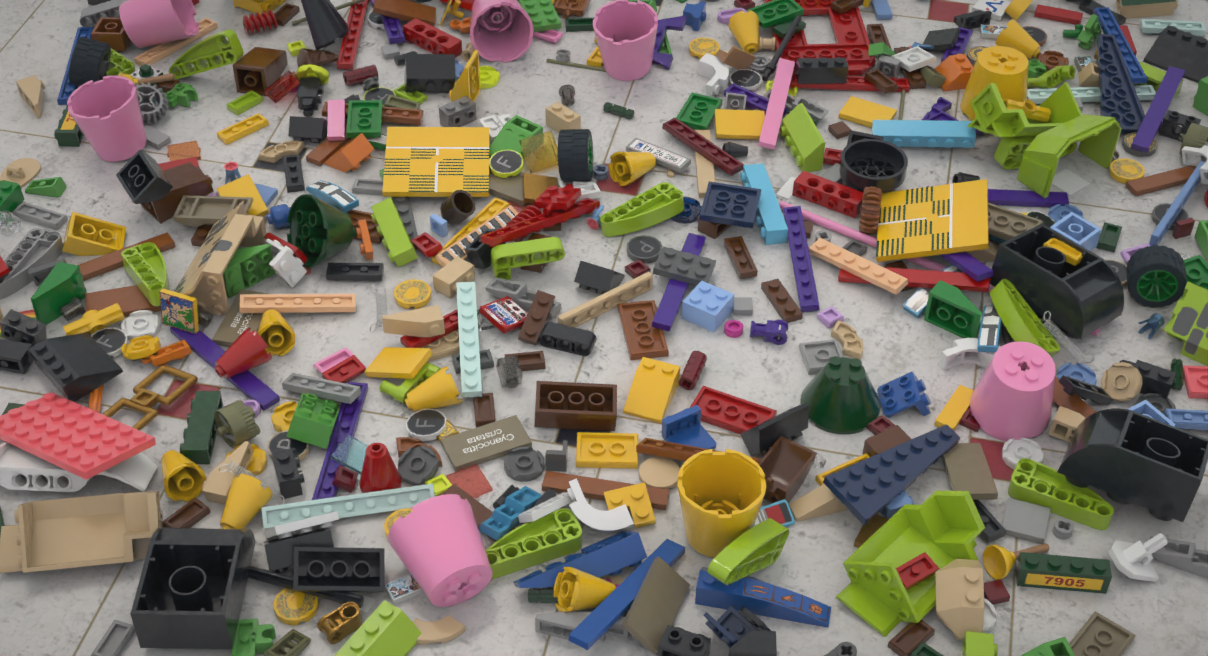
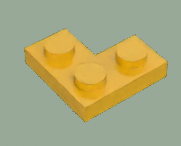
M645 482L604 492L608 510L626 504L627 509L631 512L635 528L656 523Z

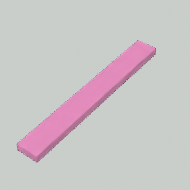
M779 58L758 146L772 150L775 149L795 65L794 61Z

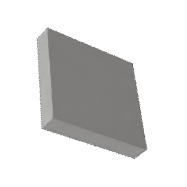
M837 339L799 344V350L808 375L818 374L831 357H844Z
M1008 498L1002 526L1006 529L1005 535L1043 544L1051 508Z

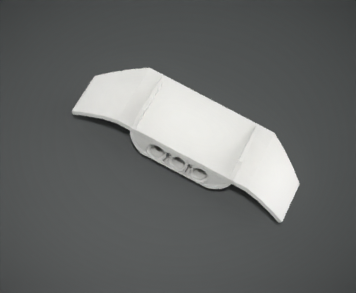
M0 439V485L6 489L76 492L93 478L85 480ZM140 452L97 475L118 479L144 492L158 466ZM21 474L27 478V481L22 479ZM42 475L48 479V482L42 479ZM62 476H65L69 483L65 482Z

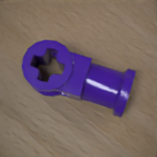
M781 319L775 321L767 320V324L751 321L750 337H765L766 342L782 345L787 342L786 332L789 329V325Z

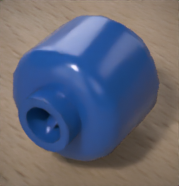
M286 204L271 207L270 214H267L269 225L273 224L275 229L289 227L290 223H287L291 207H288Z

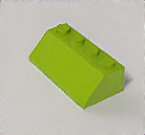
M799 103L782 119V126L779 129L780 136L784 138L785 145L789 147L791 156H794L796 165L800 167L801 171L822 170L825 141L804 104Z
M384 600L334 656H406L418 643L417 638L422 633L403 610Z

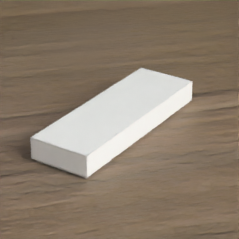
M568 492L561 493L518 515L519 522H533L573 501Z

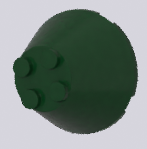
M300 195L295 199L290 208L287 223H290V234H287L288 243L298 247L308 260L302 265L303 267L313 268L339 252L348 249L353 237L356 236V228L352 224L349 213H344L313 195Z
M831 357L821 371L806 385L800 398V404L807 402L809 406L808 418L815 423V426L823 431L845 435L862 432L863 428L878 418L880 413L879 397L862 366L861 360L857 358Z

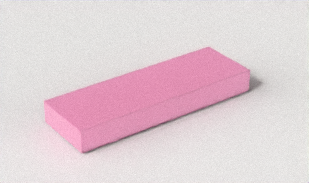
M328 100V141L345 140V100Z

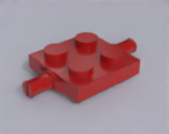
M568 183L563 188L549 186L534 201V204L537 208L543 209L544 215H549L553 210H568L581 196V188H574L571 183Z

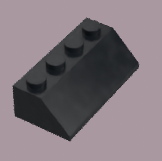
M294 547L292 564L293 591L384 592V548Z

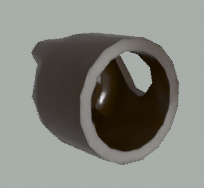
M454 191L449 198L442 202L440 207L441 216L447 223H462L474 213V199L466 191Z

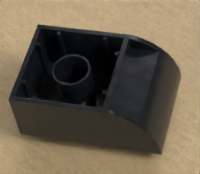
M1040 224L999 245L991 268L993 276L991 277L990 284L995 287L1002 279L1009 280L1039 319H1044V313L1049 311L1045 314V319H1049L1060 326L1062 333L1066 336L1082 339L1122 315L1124 292L1115 270L1103 258L1049 227ZM1051 238H1055L1081 252L1082 259L1080 263L1074 266L1066 262V257L1062 252L1051 247H1043L1044 243Z
M1105 409L1093 413L1079 424L1057 473L1065 475L1066 480L1074 486L1080 488L1092 486L1105 491L1111 500L1119 504H1130L1133 502L1148 508L1149 513L1159 520L1171 521L1175 519L1184 522L1203 479L1208 461V439L1129 409Z
M158 528L155 530L149 543L130 613L140 648L233 649L249 576V568L256 543L254 534L250 529Z

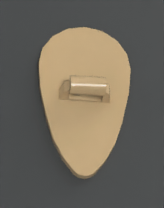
M32 158L17 159L7 165L0 176V181L6 180L19 183L20 188H22L39 174L41 165Z

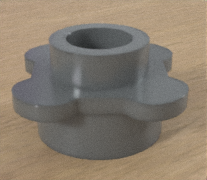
M367 78L363 82V90L369 91L370 89L378 88L379 84L377 81L379 78Z

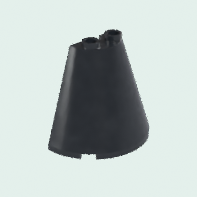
M301 0L316 50L335 43L334 40L336 38L341 39L347 34L348 25L330 0Z

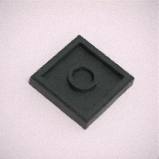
M959 27L929 31L923 44L934 46V48L923 50L928 52L952 49L960 34Z

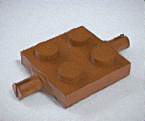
M557 0L554 8L557 13L563 14L562 17L564 19L569 18L570 15L584 16L591 0Z

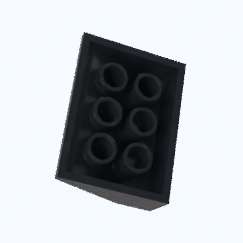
M1168 25L1160 33L1143 62L1166 71L1169 66L1186 70L1183 78L1199 83L1202 78L1208 76V40Z
M87 332L45 339L28 349L37 367L65 398L73 402L123 372L122 368Z

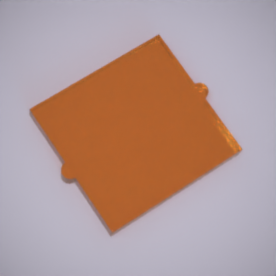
M197 140L167 145V157L170 158V161L195 156L197 160L201 159V149L198 147Z

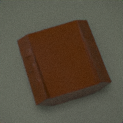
M302 48L297 58L298 67L303 65L322 66L337 61L339 55L329 50Z

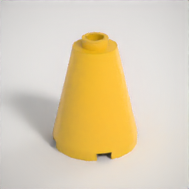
M739 11L731 16L728 24L729 30L743 51L754 54L759 49V18L757 14L753 11L745 13L744 11Z
M1014 19L1010 20L1006 24L1008 27L1005 30L1002 29L997 37L995 46L1010 47L1020 51L1029 59L1037 58L1041 52L1040 45Z
M619 151L610 156L611 163L608 164V169L614 182H618L620 186H626L652 170L656 165V158L650 152Z
M271 309L264 312L257 333L268 346L265 349L267 354L271 352V355L283 356L289 353L295 345L294 330L277 310Z
M447 366L407 393L408 398L404 400L409 410L413 409L414 412L424 409H435L463 403L462 399L457 400L456 396L459 395L451 373L446 374L445 372L449 370Z
M170 450L163 454L161 467L164 490L167 496L173 501L184 500L185 502L191 501L195 497L197 498L203 492L202 485L207 478L203 469L176 450Z
M240 474L237 477L235 475L221 517V528L244 529L260 512L261 507H264L273 496L271 489L268 486L264 489L260 486L262 482L252 476Z
M564 567L563 569L565 570L559 572L556 577L553 593L554 597H558L559 604L555 603L559 611L573 612L598 607L616 589V586L611 582L576 568Z

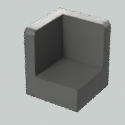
M563 440L562 451H546V471L566 472L568 440Z

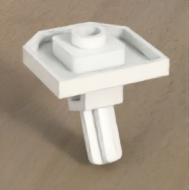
M1159 533L1145 543L1140 540L1136 543L1115 540L1108 553L1116 568L1130 579L1156 582L1159 576L1150 562L1153 559L1152 553L1167 545L1168 541L1162 533Z

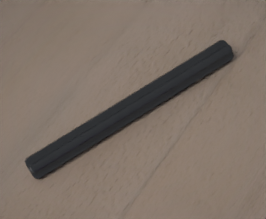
M250 566L248 578L293 590L292 577ZM302 592L342 604L354 602L358 604L359 608L363 606L364 602L363 596L349 592Z

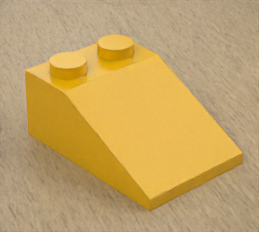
M478 50L474 51L459 79L456 80L454 88L450 90L449 99H451V102L465 96L475 102L479 95L480 72Z
M72 211L66 227L62 251L78 256L106 255L123 249L126 227Z
M642 357L636 370L623 413L661 423L679 385L680 366Z

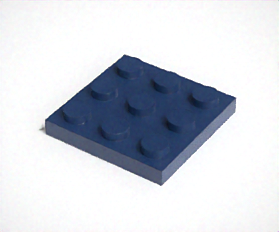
M709 181L699 220L753 228L761 197V189Z

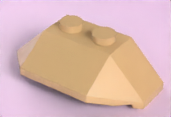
M955 559L935 572L936 615L954 633L958 640L963 641L966 631L983 633V568L979 560Z

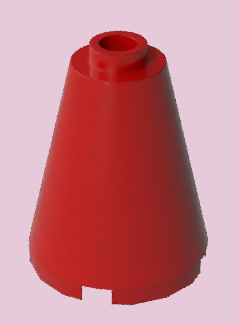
M251 328L244 330L215 362L216 367L214 369L219 377L230 378L268 363L272 359L271 352L267 354L265 350L268 348L267 344L255 330L250 332Z
M382 443L370 444L366 448L359 481L361 492L368 493L401 488L400 474L387 447Z

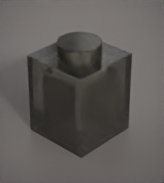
M517 355L497 359L496 368L502 388H515L521 384L523 376Z

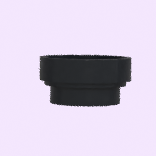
M863 139L852 142L843 149L839 172L847 187L863 192L865 187L872 186L880 188L882 193L892 192L905 180L908 159L899 147L890 142L878 139Z

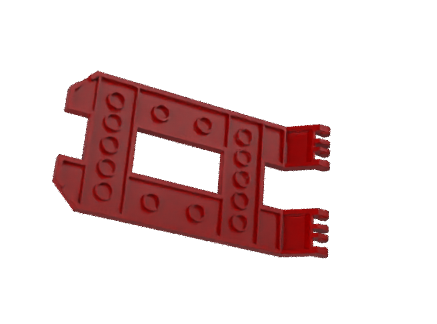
M763 0V1H764V4H765V3L770 2V1H773V0ZM794 0L804 9V15L801 16L828 14L836 43L807 44L804 30H801L792 35L780 58L795 61L798 58H846L849 67L847 76L863 75L875 66V58L869 56L870 41L858 7L840 14L830 8L831 2L836 0ZM779 24L770 27L772 37H775L776 51L779 48L783 38L773 33L772 30L774 26H777Z

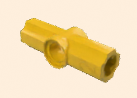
M1003 99L1007 110L1023 109L1027 119L1047 122L1050 119L1051 111L1049 108L1036 106L1029 99L1023 102Z
M116 303L100 311H87L81 319L63 326V329L67 336L86 332L92 335L98 330L125 319L119 304Z

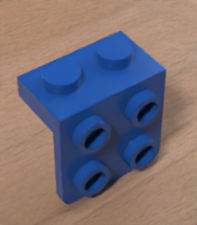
M913 371L878 387V395L886 417L895 415L914 405L923 416L930 414L928 405L931 402L928 395L924 393L926 386L922 379L918 380Z
M698 405L686 408L681 412L662 419L661 436L665 441L712 450L716 448V442L700 424L701 409Z

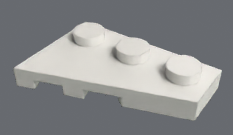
M335 511L264 530L265 537L278 536L279 539L292 536L291 532L299 530L300 534L313 531V526L320 525V529L333 526V521L339 520L338 512Z

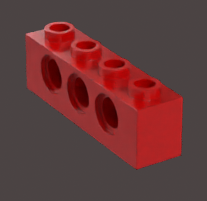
M417 18L403 25L405 40L433 54H455V58L462 54V40Z
M802 171L794 181L793 196L855 219L861 212L863 192L806 171Z

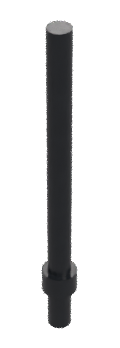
M795 17L774 57L767 64L765 73L762 76L763 81H767L770 75L774 73L776 64L799 25L801 17Z

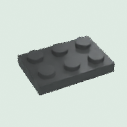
M663 246L653 268V274L697 286L701 281L709 283L716 260Z

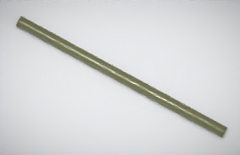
M354 0L335 8L339 10L365 0ZM306 17L292 21L291 23L292 25H296L307 21Z
M547 59L546 61L547 63L606 72L605 68L553 59Z
M904 89L901 92L898 120L903 118L906 93Z

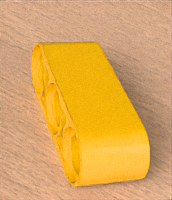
M1012 0L1004 11L1016 21L1033 0Z

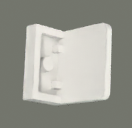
M267 239L265 242L270 244L272 250L277 254L269 265L288 286L293 288L307 272L302 266L304 263L298 257L293 256L294 252L288 246L283 247L277 240Z

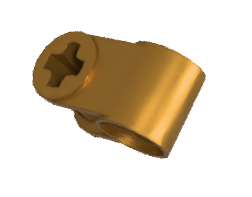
M354 602L344 603L341 607L320 618L317 628L326 634L330 644L340 642L349 634L357 631L362 625L358 604Z

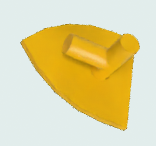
M448 0L439 24L440 26L447 13L460 19L463 18L464 13L458 11L461 3L460 0H455L452 8L450 7L452 0Z

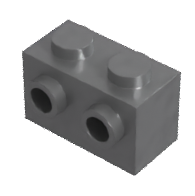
M465 96L439 107L440 124L443 127H461L477 120L476 103Z

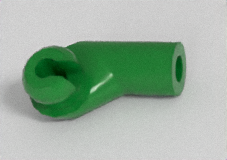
M1076 24L1075 30H1063V37H1078L1083 30V25Z

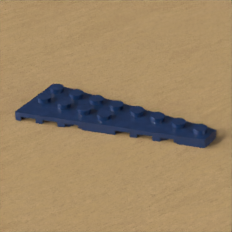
M1099 34L1097 37L1101 116L1114 117L1122 128L1120 134L1138 132L1145 114L1117 40L1113 34Z
M946 424L825 476L823 483L865 525L874 515L879 514L885 505L888 506L893 498L898 494L900 495L914 483L919 475L924 474L928 467L935 464L943 454H946L957 445L960 437Z

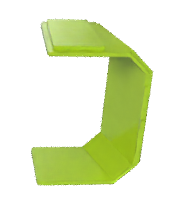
M1083 114L1038 134L1024 151L1017 180L1042 197L1047 198L1059 159L1074 142H1080L1078 148L1080 153L1105 169L1109 168L1122 130L1120 124L1114 117Z

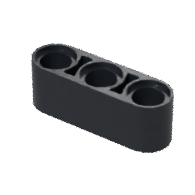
M547 322L538 336V342L544 347L580 356H588L597 341L596 335L591 331L554 322Z

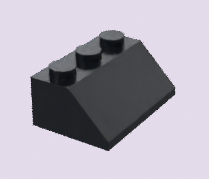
M406 54L405 91L449 93L455 85V54Z
M798 58L794 61V72L798 84L846 83L849 68L846 58Z
M140 149L116 174L135 204L162 200L173 188V185L156 160Z
M807 402L741 433L740 435L750 455H765L780 436L787 439L791 437L792 440L802 436L801 431L808 428L809 406Z
M328 527L302 534H294L282 539L277 538L264 541L269 570H274L275 573L288 571V567L292 566L294 547H334L331 530Z

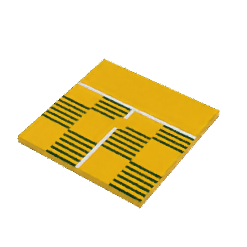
M387 127L383 197H449L456 190L466 191L471 197H489V127Z
M987 179L882 193L877 232V262L989 249Z

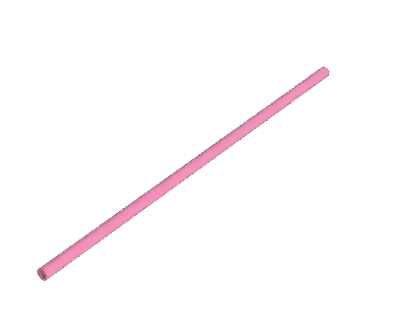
M783 201L779 204L782 211L783 208L794 207V205ZM801 209L803 219L872 247H877V238ZM925 257L905 259L932 271H942L947 268V266ZM991 284L988 293L994 288ZM1101 327L1090 334L1097 336Z

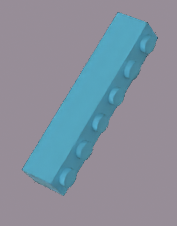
M873 120L872 125L873 135L883 136V141L890 142L897 147L975 148L976 128L967 127L972 121Z
M764 163L743 165V172L740 173L741 183H744V187L761 189V197L755 218L756 226L760 228V237L764 239L765 245L787 243L788 228Z

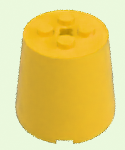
M993 46L983 49L978 54L961 99L960 109L962 114H966L970 121L976 118L970 102L990 83H996L1002 99L1005 98L1019 102L1026 100L1028 90L1027 57L1020 51L1005 46Z
M712 449L696 453L684 462L678 473L677 485L688 543L697 552L715 558L732 541L755 525L766 493L765 474L755 460L731 449H726L725 452H712Z

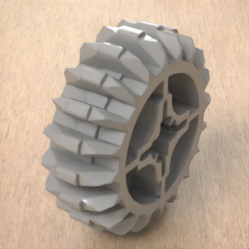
M143 81L141 85L135 83L143 122L149 125L150 121L154 124L157 120L161 121L162 116H165L168 110L166 93H162V88L157 89L156 84L151 86L150 82L147 85H144ZM155 100H157V102H158V104H159V106H158L157 108L155 107V104H154V101H155Z

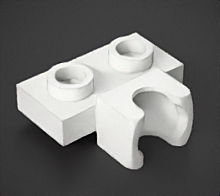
M495 115L479 119L481 127H489V139L491 142L494 141L505 123L510 120V115H502L498 119Z

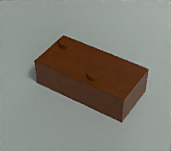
M553 381L536 382L534 427L615 431L617 385Z

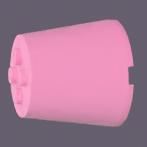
M127 0L120 4L119 14L122 25L130 40L138 48L194 37L199 32V23L195 22L194 15L197 14L191 0Z
M475 0L472 6L470 39L474 49L478 50L479 55L486 60L492 62L502 61L503 63L513 61L522 56L532 43L534 28L531 18L517 0Z
M616 0L605 4L595 13L596 16L593 20V29L604 68L609 76L617 80L632 81L640 79L652 67L658 27L657 13L650 5L642 1H637L636 3L628 2V0Z
M104 76L103 80L97 82L91 80L81 85L68 98L67 105L70 115L102 160L109 162L126 160L133 157L139 149L142 150L145 147L147 137L136 87L130 79L123 76Z
M1011 342L1003 345L996 351L970 399L971 415H974L984 432L999 440L1008 441L1012 438L1014 440H1020L1022 437L1028 439L1036 438L1046 430L1051 419L1056 371L1051 356L1041 347L1028 342Z
M457 494L432 497L416 504L411 508L413 512L405 518L400 516L394 522L388 534L389 543L433 605L449 607L467 601L481 592L490 582L492 569L471 505L467 499H461Z

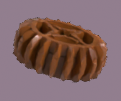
M870 186L865 187L863 191L859 231L867 235H875L877 233L882 199L880 188Z

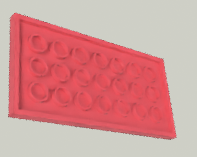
M55 393L44 394L43 397L29 401L26 405L11 409L8 413L0 416L1 440L85 480L156 445L155 437Z

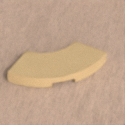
M284 141L283 144L271 145L258 155L259 160L275 163L284 156L299 155L305 147L304 142Z
M838 320L831 332V337L837 339L842 344L843 355L861 360L863 354L862 339L856 334L857 331L854 328Z
M449 615L433 622L422 621L417 618L413 621L422 633L417 638V644L420 645L441 642V644L446 643L466 631L465 625Z

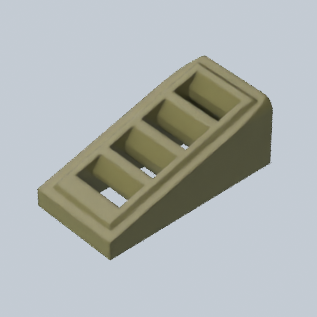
M928 65L919 68L928 85L941 88L946 80L942 74Z
M292 629L264 652V656H299L309 645L311 638Z

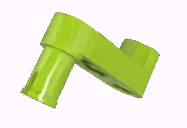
M1073 65L1056 66L1042 76H1039V78H1028V88H1053L1064 80H1072L1076 73L1075 67Z
M426 362L413 379H406L399 386L384 380L379 387L380 392L392 396L398 402L406 404L404 399L408 398L407 393L442 368Z

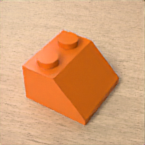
M965 54L950 55L935 68L936 71L946 78L941 86L942 91L966 88L973 66Z
M361 133L340 148L324 163L345 173L350 169L354 171L361 166L360 161L365 162L371 157L370 153L375 149Z

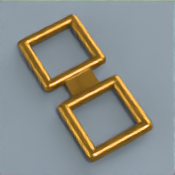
M162 364L133 388V392L136 394L130 400L127 398L119 399L103 415L111 418L124 406L146 414L132 426V428L140 431L158 416V411L152 408L155 404L171 405L198 381V377ZM163 373L186 380L167 397L145 389Z

